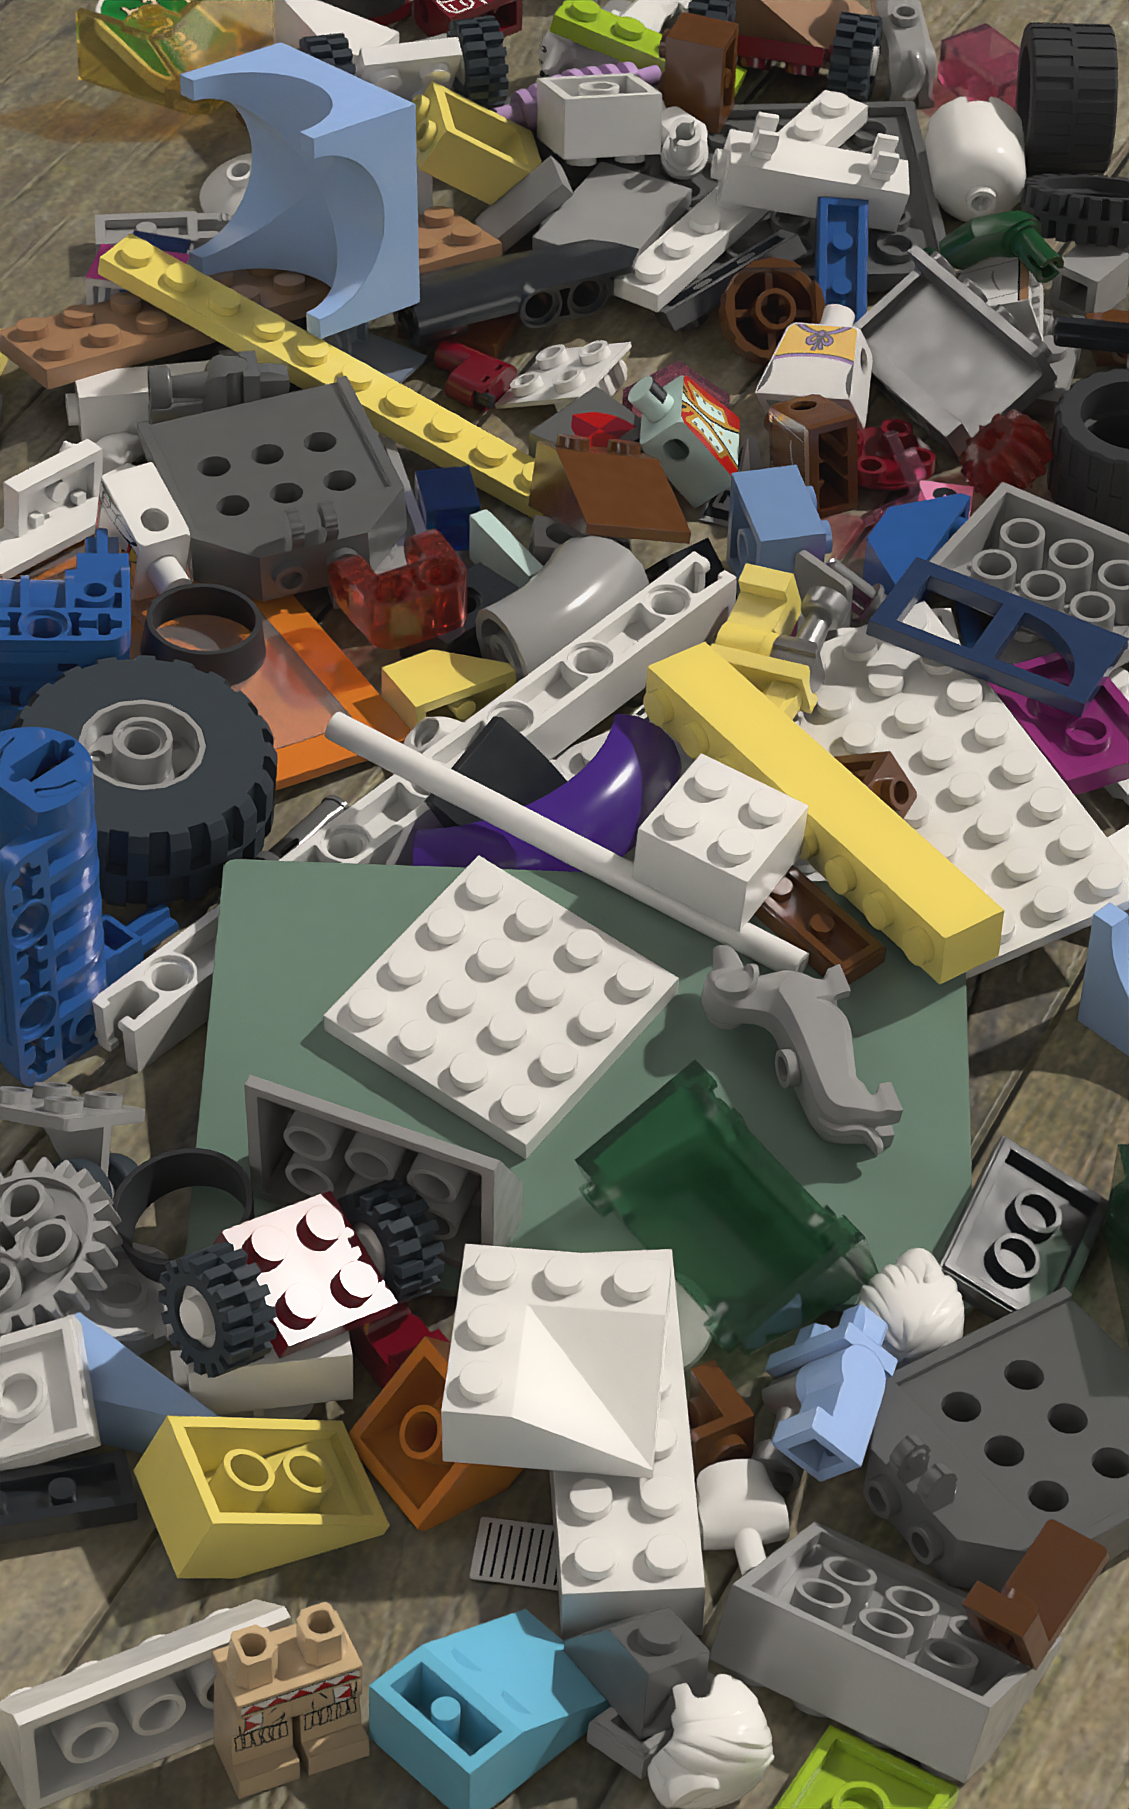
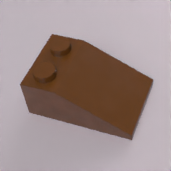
M557 434L556 443L537 441L529 507L585 535L690 544L691 531L660 461L640 452L641 443L609 439L607 448L589 446L590 438L571 434Z

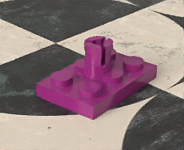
M1059 651L1013 664L1016 667L1069 687L1071 684L1068 665ZM1107 677L1081 718L987 682L1074 795L1129 779V701L1109 677Z

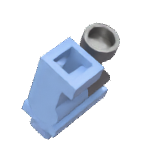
M858 1304L844 1310L839 1326L831 1329L827 1325L818 1323L801 1328L795 1345L773 1353L769 1357L765 1371L773 1378H779L773 1380L768 1387L762 1389V1400L767 1408L777 1416L771 1439L758 1443L754 1448L751 1459L764 1464L769 1480L776 1491L786 1492L798 1488L804 1470L822 1482L859 1468L862 1465L885 1391L886 1379L893 1376L898 1362L894 1356L882 1348L888 1329L887 1323L864 1305Z

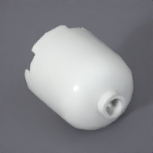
M964 96L942 105L929 119L928 132L925 138L932 189L939 205L946 213L965 222L978 217L1011 211L1021 200L1026 180L1024 138L1020 117L1012 106L996 97H990L989 102H967V98Z

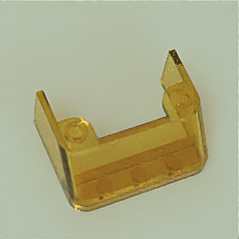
M191 0L178 13L166 10L161 5L147 4L132 12L123 21L80 7L76 11L78 79L188 115H205L214 112L225 100L200 99L193 101L181 95L180 74L275 44L274 0Z

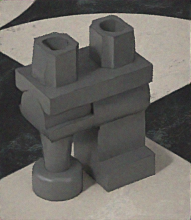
M238 351L239 357L223 356V354L214 356L202 372L171 376L168 366H148L149 425L289 393V375L286 364L257 363L255 351ZM173 398L202 399V401L172 403Z

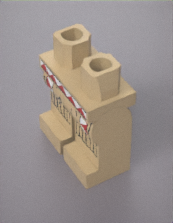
M322 1602L301 1609V1613L296 1619V1624L271 1632L268 1628L260 1627L257 1624L233 1631L228 1646L212 1651L213 1666L217 1673L214 1678V1745L238 1799L300 1779V1761L293 1748V1743L308 1775L370 1755L369 1738L361 1723L360 1694H362L363 1689L361 1681L363 1679V1665L337 1611L333 1610L331 1604Z

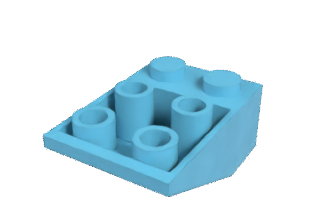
M524 1609L422 1644L369 1685V1738L449 1809H491L588 1732L589 1722L610 1708L611 1705L564 1652V1641L528 1610Z

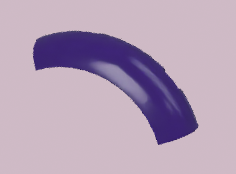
M616 713L612 728L604 744L592 760L568 782L550 794L524 807L623 857L636 846L638 828L679 780L682 769L681 758L674 740L660 726H656L654 723L639 716ZM484 820L466 825L416 830L412 866L467 868L479 855L500 869L583 872Z

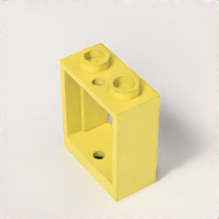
M433 80L423 95L418 94L411 101L416 105V152L419 170L489 205H493L542 163L532 131Z

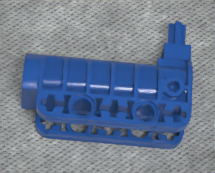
M98 528L96 529V537H86L85 553H77V570H65V580H30L29 576L23 575L20 576V580L0 579V732L9 730L17 714L25 705L28 706V700L46 683L52 685L57 682L62 673L77 666H80L81 669L92 666L97 660L104 658L130 659L131 596L129 553H119L118 537H108V529Z
M20 727L0 732V1062L3 1064L6 1072L27 1087L34 1086L35 1082H44L98 1044V1039L94 1034L96 1023L92 1001L99 993L144 961V953L178 931L177 921L170 917L169 908L162 903L149 908L126 925H123L107 913L102 915L92 759L87 749L75 738L63 732L42 727Z

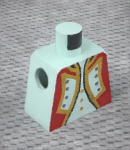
M650 376L638 381L631 389L628 400L642 413L640 432L642 450L645 454L659 459L666 477L696 509L730 487L732 473L738 472L740 418L688 376H679L664 387H661Z

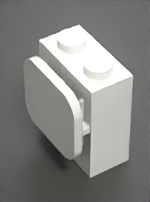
M163 1304V1312H166L167 1306ZM171 1324L165 1325L167 1341L170 1340L168 1336L174 1333ZM349 1332L280 1359L274 1349H272L269 1354L264 1355L265 1358L215 1378H208L207 1373L199 1375L194 1372V1362L186 1365L180 1357L183 1350L182 1346L181 1350L170 1351L173 1382L183 1390H187V1393L220 1417L303 1419L311 1412L314 1403L353 1399V1354Z

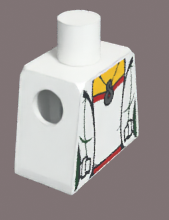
M149 462L101 476L94 537H96V529L106 528L108 529V537H118L119 553H129L131 599L139 601L161 595L175 587L192 584L186 574L190 544L189 528L154 464Z

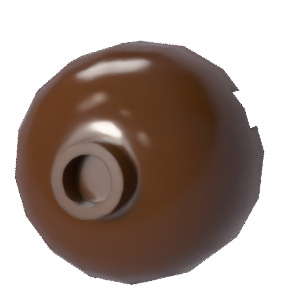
M775 257L753 261L732 277L723 292L718 314L722 335L732 350L747 361L768 366L788 326L793 323L820 324L826 307L822 289L816 280L811 281L807 274L800 270L802 268L800 265L790 260Z

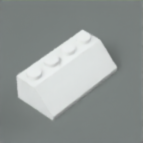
M254 1599L232 1609H220L211 1613L202 1621L166 1635L152 1636L134 1648L101 1661L84 1663L71 1673L33 1688L18 1689L9 1694L5 1699L0 1700V1761L24 1808L40 1809L214 1738V1678L217 1673L213 1666L212 1651L228 1646L231 1633L242 1628L257 1624L260 1627L268 1628L271 1632L290 1626L291 1616L286 1608L281 1605Z

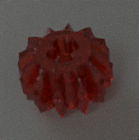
M1016 409L1007 412L1004 416L999 413L995 414L990 423L985 426L979 425L977 434L965 441L968 448L958 458L962 464L961 473L966 477L967 484L974 487V491L980 493L985 499L1002 482L1021 490L1027 487L1033 488V482L1036 478L1046 474L1047 471L1044 465L1054 455L1049 447L1051 441L1045 435L1046 431L1036 420H1032L1027 414L1022 415Z

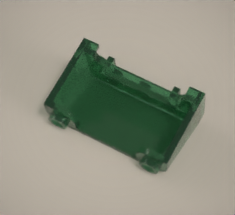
M695 1059L575 1159L581 1174L586 1180L578 1189L585 1200L603 1219L612 1212L646 1250L672 1249L675 1281L709 1317L703 1323L709 1335L728 1355L738 1348L744 1355L750 1356L859 1295L861 1287L868 1285L869 1280L874 1275L879 1274L866 1237L844 1214L837 1219L836 1213L828 1205L822 1207L748 1130L743 1116L735 1108L730 1109L720 1097L716 1098L713 1091L718 1087L716 1080Z

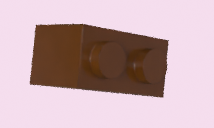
M682 12L673 27L665 29L661 37L659 57L665 59V71L660 77L657 91L662 93L666 109L674 106L679 107L705 124L708 132L719 134L734 109L738 23Z

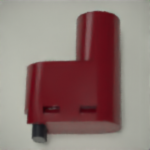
M451 339L443 340L435 353V366L451 373L445 385V395L481 412L493 409L497 401L511 388L510 383L517 376L515 366Z

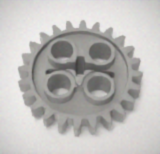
M42 1157L31 1172L21 1159L17 1160L11 1176L5 1178L0 1172V1336L67 1317L66 1312L72 1307L87 1312L90 1309V1305L84 1297L88 1290L101 1291L107 1287L104 1280L98 1274L99 1271L112 1269L118 1265V1261L110 1251V1249L123 1244L122 1237L115 1229L122 1221L112 1206L114 1202L100 1182L96 1183L88 1170L84 1168L77 1172L68 1160H64L55 1169L47 1157Z

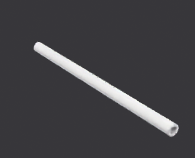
M337 712L330 719L325 731L326 739L724 945L731 946L735 951L776 972L785 970L803 973L809 960V953L749 922L738 932L632 879L633 862L342 712Z

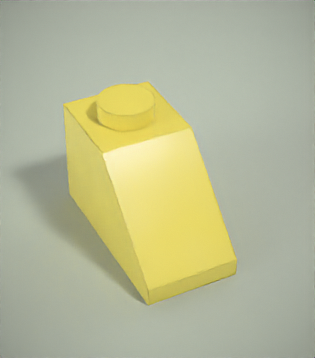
M433 649L382 667V697L411 730L426 716L449 717L465 722L516 684V672L510 663Z

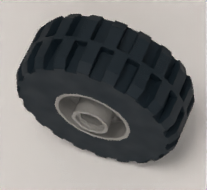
M135 655V659L117 660L116 657L100 659L92 666L83 669L77 666L62 673L57 682L52 685L46 683L28 700V706L25 705L10 729L42 727L57 730L78 740L89 752L93 763L101 898L108 905L126 907L127 903L146 904V908H151L160 903L167 906L171 901L184 899L185 902L204 897L212 887L216 885L219 888L222 887L223 868L228 861L233 859L255 860V857L264 847V838L271 832L274 819L278 762L277 752L273 748L274 736L265 719L258 715V709L241 690L235 692L231 689V685L226 679L212 671L206 674L195 669L193 664L177 659H174V662L155 660V656Z

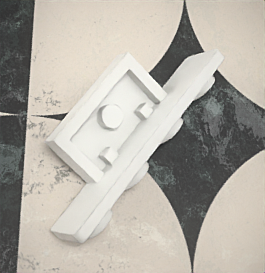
M87 438L3 482L4 527L0 529V579H10L94 534L100 479L103 476V448ZM125 463L106 474L114 473L135 466L130 463Z

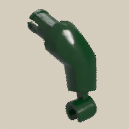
M1007 211L971 219L939 241L940 251L934 247L923 249L929 256L935 251L938 252L949 262L953 269L965 270L990 257H1017L1039 283H1047L1059 275L1060 272L1054 268L1051 262L1057 268L1063 269L1064 266L1063 258L1041 236V222L1033 215L1023 211Z

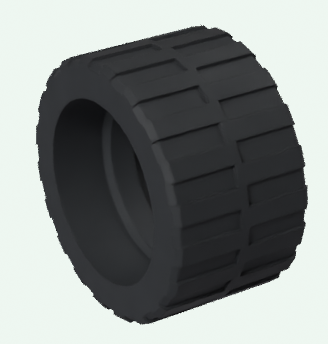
M1028 23L1023 31L1020 45L1015 105L1016 113L1022 122L1026 174L1069 173L1076 175L1077 173H1085L1088 175H1103L1110 165L1116 130L1118 58L1115 32L1109 24Z
M1114 369L1109 372H1098L1089 375L1084 380L1080 379L1070 385V389L1064 391L1060 396L1055 411L1047 487L1051 491V498L1056 505L1129 535V370Z

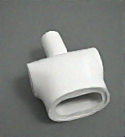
M753 1459L728 1460L710 1465L699 1473L696 1489L698 1493L697 1510L702 1550L735 1549L741 1575L744 1576L766 1559L763 1545L789 1538V1518L785 1500L774 1489L766 1468L760 1461Z

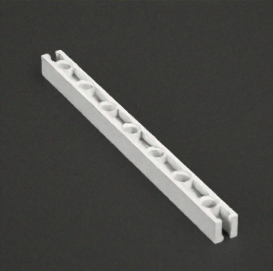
M693 551L422 754L451 769L493 716H498L516 728L548 760H551L646 687L647 666L702 642H706L718 633L722 625L727 622L735 605L737 577L724 570L718 574L716 582L705 588V573L710 570V563L706 558ZM394 774L278 861L412 866L416 830L440 829L444 827L424 802L430 795V792ZM220 904L99 993L92 1001L96 1024L94 1034L98 1039V1044L111 1052L119 1046V1039L117 1038L123 1034L126 1064L138 1073L209 1020Z

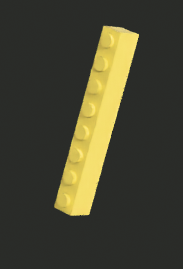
M702 642L647 666L646 694L643 698L645 712L652 723L656 726H661L673 737L689 757L697 759L702 753L808 805L799 858L807 861L828 881L836 893L847 898L866 916L868 922L875 929L881 930L900 947L914 965L920 966L940 985L999 956L1004 909L706 642Z

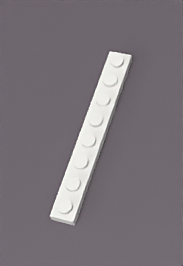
M825 90L778 132L780 133L779 138L839 148L867 122L868 105L852 100L845 94ZM717 186L638 256L632 273L614 278V295L659 312L770 210L718 201Z

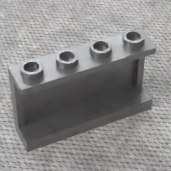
M914 244L907 251L915 264L913 271L853 326L862 331L872 353L873 362L870 383L961 464L965 465L1058 378L1047 360L1052 356V352L1040 337L1032 331L1024 336L1018 330L1020 326L1003 306L998 304L992 309L986 304L988 299L972 280L965 278L960 282L955 278V270L941 254L935 251L929 256L919 246Z

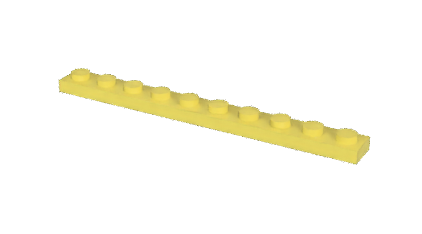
M132 233L128 234L100 257L99 275L236 352L255 351L257 363L286 364L289 382L303 390L335 383L336 378L347 376L376 431L533 519L534 515L547 516L528 506L535 458L373 369L366 363L330 345L323 339L308 333L280 315L271 312Z

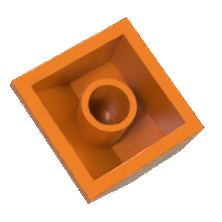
M427 1336L421 1340L348 1433L361 1461L418 1530L427 1531L507 1490L524 1469L520 1467L443 1461L441 1410L451 1343Z

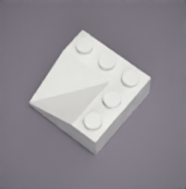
M465 1244L441 1410L443 1461L653 1478L670 1312L671 1260Z

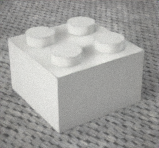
M621 73L537 78V138L552 149L553 153L566 160L567 164L590 166L596 164V158L614 157L615 161L621 163H639L645 160V155L661 154L662 93L635 74Z
M701 753L638 828L632 879L740 932L800 857L809 806Z

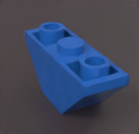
M959 493L888 507L866 539L863 580L871 586L877 583L884 586V593L888 596L916 557L930 561L969 519L971 496ZM926 589L916 604L923 601L928 604L931 591Z

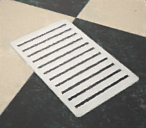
M482 1517L469 1578L558 1591L554 1527L552 1525Z

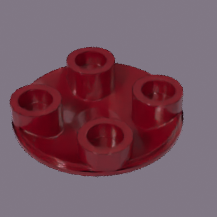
M888 419L881 424V427L857 429L858 485L876 490H903L918 486L920 480L927 481L933 475L936 468V456L924 441L912 435L913 426L904 420Z

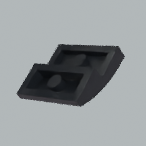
M493 716L451 768L522 806L533 803L568 782L557 768L526 737L505 719L498 716ZM432 793L424 801L444 828L483 821L481 818Z

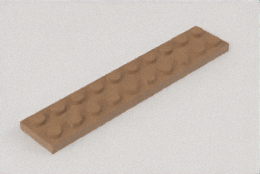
M429 207L424 211V214L418 215L419 273L502 256V242L449 207ZM240 269L209 275L212 279L235 290L271 312L280 315L287 321L306 317V312L321 304L331 290V287L321 280L287 270ZM119 292L112 295L110 300L92 305H72L65 308L63 313L45 318H25L19 320L16 326L0 330V352L48 390L110 370L130 367L218 342L131 292Z

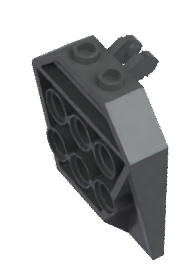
M347 376L336 378L335 383L151 425H149L148 421L137 423L138 437L148 463L152 462L189 528L190 544L187 566L193 580L196 582L229 587L249 598L263 602L360 579L361 572L376 570L407 531L404 485Z
M1065 1287L894 1371L893 1376L886 1379L885 1391L873 1427L863 1495L866 1497L873 1512L880 1518L887 1519L905 1538L916 1558L920 1562L930 1565L950 1586L972 1589L978 1580L1000 1592L1045 1523L1051 1519L1106 1547L1109 1555L1108 1562L1129 1548V1355L1072 1300L1073 1295Z

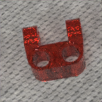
M430 529L407 537L404 540V556L407 565L378 575L366 560L357 554L329 564L328 580L336 602L351 622L374 646L389 650L404 648L453 631L467 621V568L451 545L436 529Z

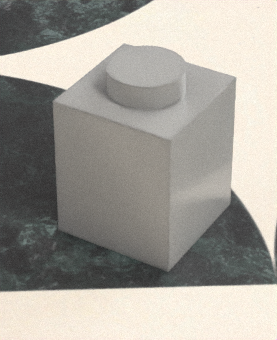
M1095 244L1076 245L1062 256L1064 260L1063 269L1057 268L1054 264V268L1060 273L1052 280L1050 305L1070 315L1085 316V313L1105 312L1111 310L1126 297L1129 279V253L1111 245H1108V247H1097Z

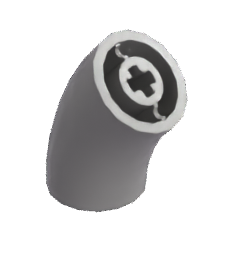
M591 535L569 539L555 548L547 563L527 583L500 601L478 611L475 620L476 637L482 658L510 663L516 672V683L648 586L649 581L643 565L629 549L611 539Z

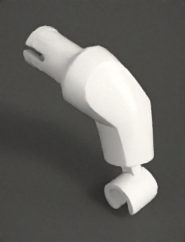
M662 99V166L666 173L676 179L686 180L693 178L702 172L708 159L706 125L677 106L666 109Z

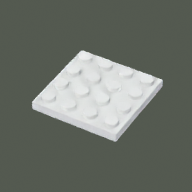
M478 855L323 1015L324 1030L521 1157L527 1159L678 993L679 978Z

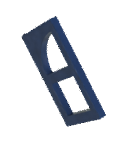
M919 557L915 558L870 618L866 635L1079 718L1082 717L1129 646L1128 637ZM926 589L995 616L972 649L902 622ZM1021 626L1032 630L1048 640L1061 653L1070 671L1071 684L1069 687L998 660Z

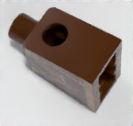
M810 394L773 404L764 419V427L769 432L770 468L797 465L805 486H812L814 488L817 499V513L820 518L858 508L857 416L819 394Z

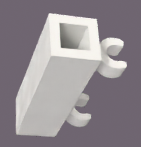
M759 112L755 120L753 133L730 129L724 149L716 148L711 165V179L718 180V201L816 218L818 197L869 200L868 228L896 232L910 195L908 161L899 159V154L894 153L898 143V136L878 133L873 145L872 154L779 138L780 133L775 132L779 115Z
M232 349L219 351V355L239 357V353ZM209 361L165 364V366L170 368L171 376L202 372ZM148 366L114 369L74 382L75 393L65 394L67 420L69 426L78 425L81 442L88 438L95 443L106 435L120 432L138 435L137 423L144 421L149 423ZM173 398L172 403L202 401V399Z

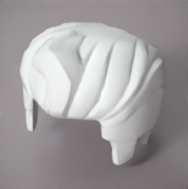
M915 1248L906 1251L897 1257L896 1265L889 1264L883 1267L881 1273L874 1275L869 1280L868 1285L861 1287L857 1305L866 1306L888 1325L882 1348L898 1360L895 1371L962 1338L965 1319L962 1295L957 1290L956 1282L950 1275H944L936 1259L927 1250Z
M719 1674L714 1677L709 1696L705 1698H696L691 1693L687 1683L674 1686L672 1691L676 1709L671 1715L674 1736L652 1758L648 1766L650 1785L658 1801L666 1808L714 1809L741 1799L759 1784L774 1759L773 1746L771 1745L772 1735L769 1727H767L764 1713L758 1704V1699L740 1680L732 1679V1676L726 1674Z

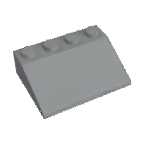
M1002 482L930 560V562L1129 638V535ZM981 611V612H983V613H986V614H988V615H990V616L995 617V616L992 615V614H989V613H987V612ZM1023 626L1020 627V629L1025 630L1029 633H1032L1038 637L1043 638L1042 636L1033 632L1032 630H1029ZM1129 646L1113 669L1129 662Z
M249 1075L244 1090L250 1181L254 1197L287 1207L330 1190L336 1200H338L340 1197L387 1179L388 1181L397 1179L402 1181V1187L410 1185L416 1190L414 1201L424 1198L430 1207L425 1216L428 1221L436 1219L439 1230L433 1232L434 1239L442 1240L444 1252L436 1255V1257L446 1264L462 1269L465 1244L509 1247L523 1216V1182L500 1160L253 1075Z
M813 1522L732 1584L709 1659L730 1669L733 1677L745 1684L765 1686L792 1699L793 1704L804 1713L816 1717H829L856 1730V1734L860 1739L876 1747L895 1749L919 1761L925 1771L942 1779H956L965 1784L991 1758L1060 1651L1064 1638L1060 1636L1057 1638L1035 1671L975 1637L962 1605L968 1593L824 1525Z

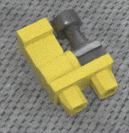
M746 563L738 580L741 590L727 622L720 628L715 644L712 643L710 647L792 720L798 711L812 714L818 701L816 692L825 681V671L820 652L828 630L839 629L844 624L850 611V603L840 592L820 585L810 587L801 602L794 574ZM802 613L806 620L797 635L792 637L790 635Z

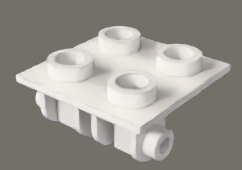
M599 340L589 343L584 347L565 348L564 345L560 344L550 346L539 352L536 356L537 361L524 374L516 377L510 383L511 388L497 401L495 407L496 409L554 404L557 412H559L595 386L612 396L627 380V365L621 358L632 345L630 342L608 344L605 340Z

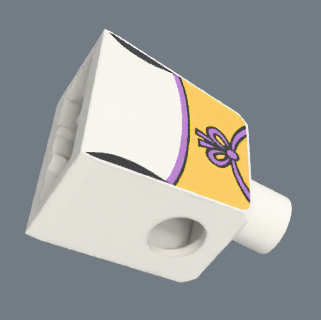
M829 304L824 309L820 324L793 323L787 327L755 392L766 414L773 404L810 394H819L854 413L857 416V429H864L873 360L872 353L862 331L852 326L855 314L851 309L840 304Z

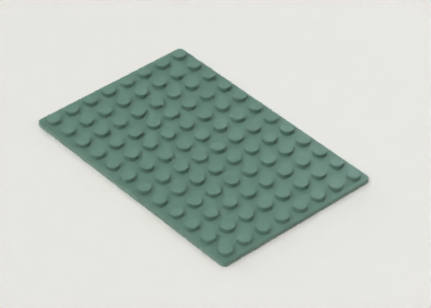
M233 859L224 865L196 1148L214 1150L232 1158L244 1169L249 1179L250 1166L244 1084L249 1075H253L500 1160L523 1182V1216L509 1247L575 1253L672 1249L674 1275L693 1284L704 1295L709 1306L844 1311L857 1305L858 1295L863 1285H868L869 1280L874 1275L881 1273L883 1267L889 1264L896 1265L897 1257L906 1251L923 1248L930 1252L938 1262L972 1192L966 972L939 985L920 966L914 965L907 958L904 951L881 930L875 929L868 922L866 916L847 898L836 893L828 881L812 882L887 948L885 962L850 984V996L838 999L837 1007L847 1017L851 1028L856 1077L864 1083L871 1095L876 1093L880 1083L891 1082L903 1108L900 1122L892 1124L895 1136L891 1147L883 1148V1152L875 1156L866 1144H831L823 1141L810 1124L794 1088H783L778 1080L775 1056L779 1048L773 1035L765 1028L756 1024L743 1023L735 1029L724 1030L710 1023L702 1006L701 993L706 975L713 971V948L724 944L585 872L502 869L679 978L678 993L530 1156L525 1159L324 1030L323 1015L466 868ZM753 915L748 921L749 923L778 937L755 915ZM736 951L743 966L747 964L758 965L759 976L776 972ZM807 963L803 973L812 978L823 979V977ZM192 1186L186 1255L211 1246L221 1231L239 1224L245 1209L234 1196L214 1187ZM253 1196L255 1218L284 1208L283 1206ZM445 1263L444 1272L437 1275L441 1280L437 1287L431 1289V1292L424 1295L458 1297L462 1269ZM963 1300L964 1315H967L973 1310L974 1306Z

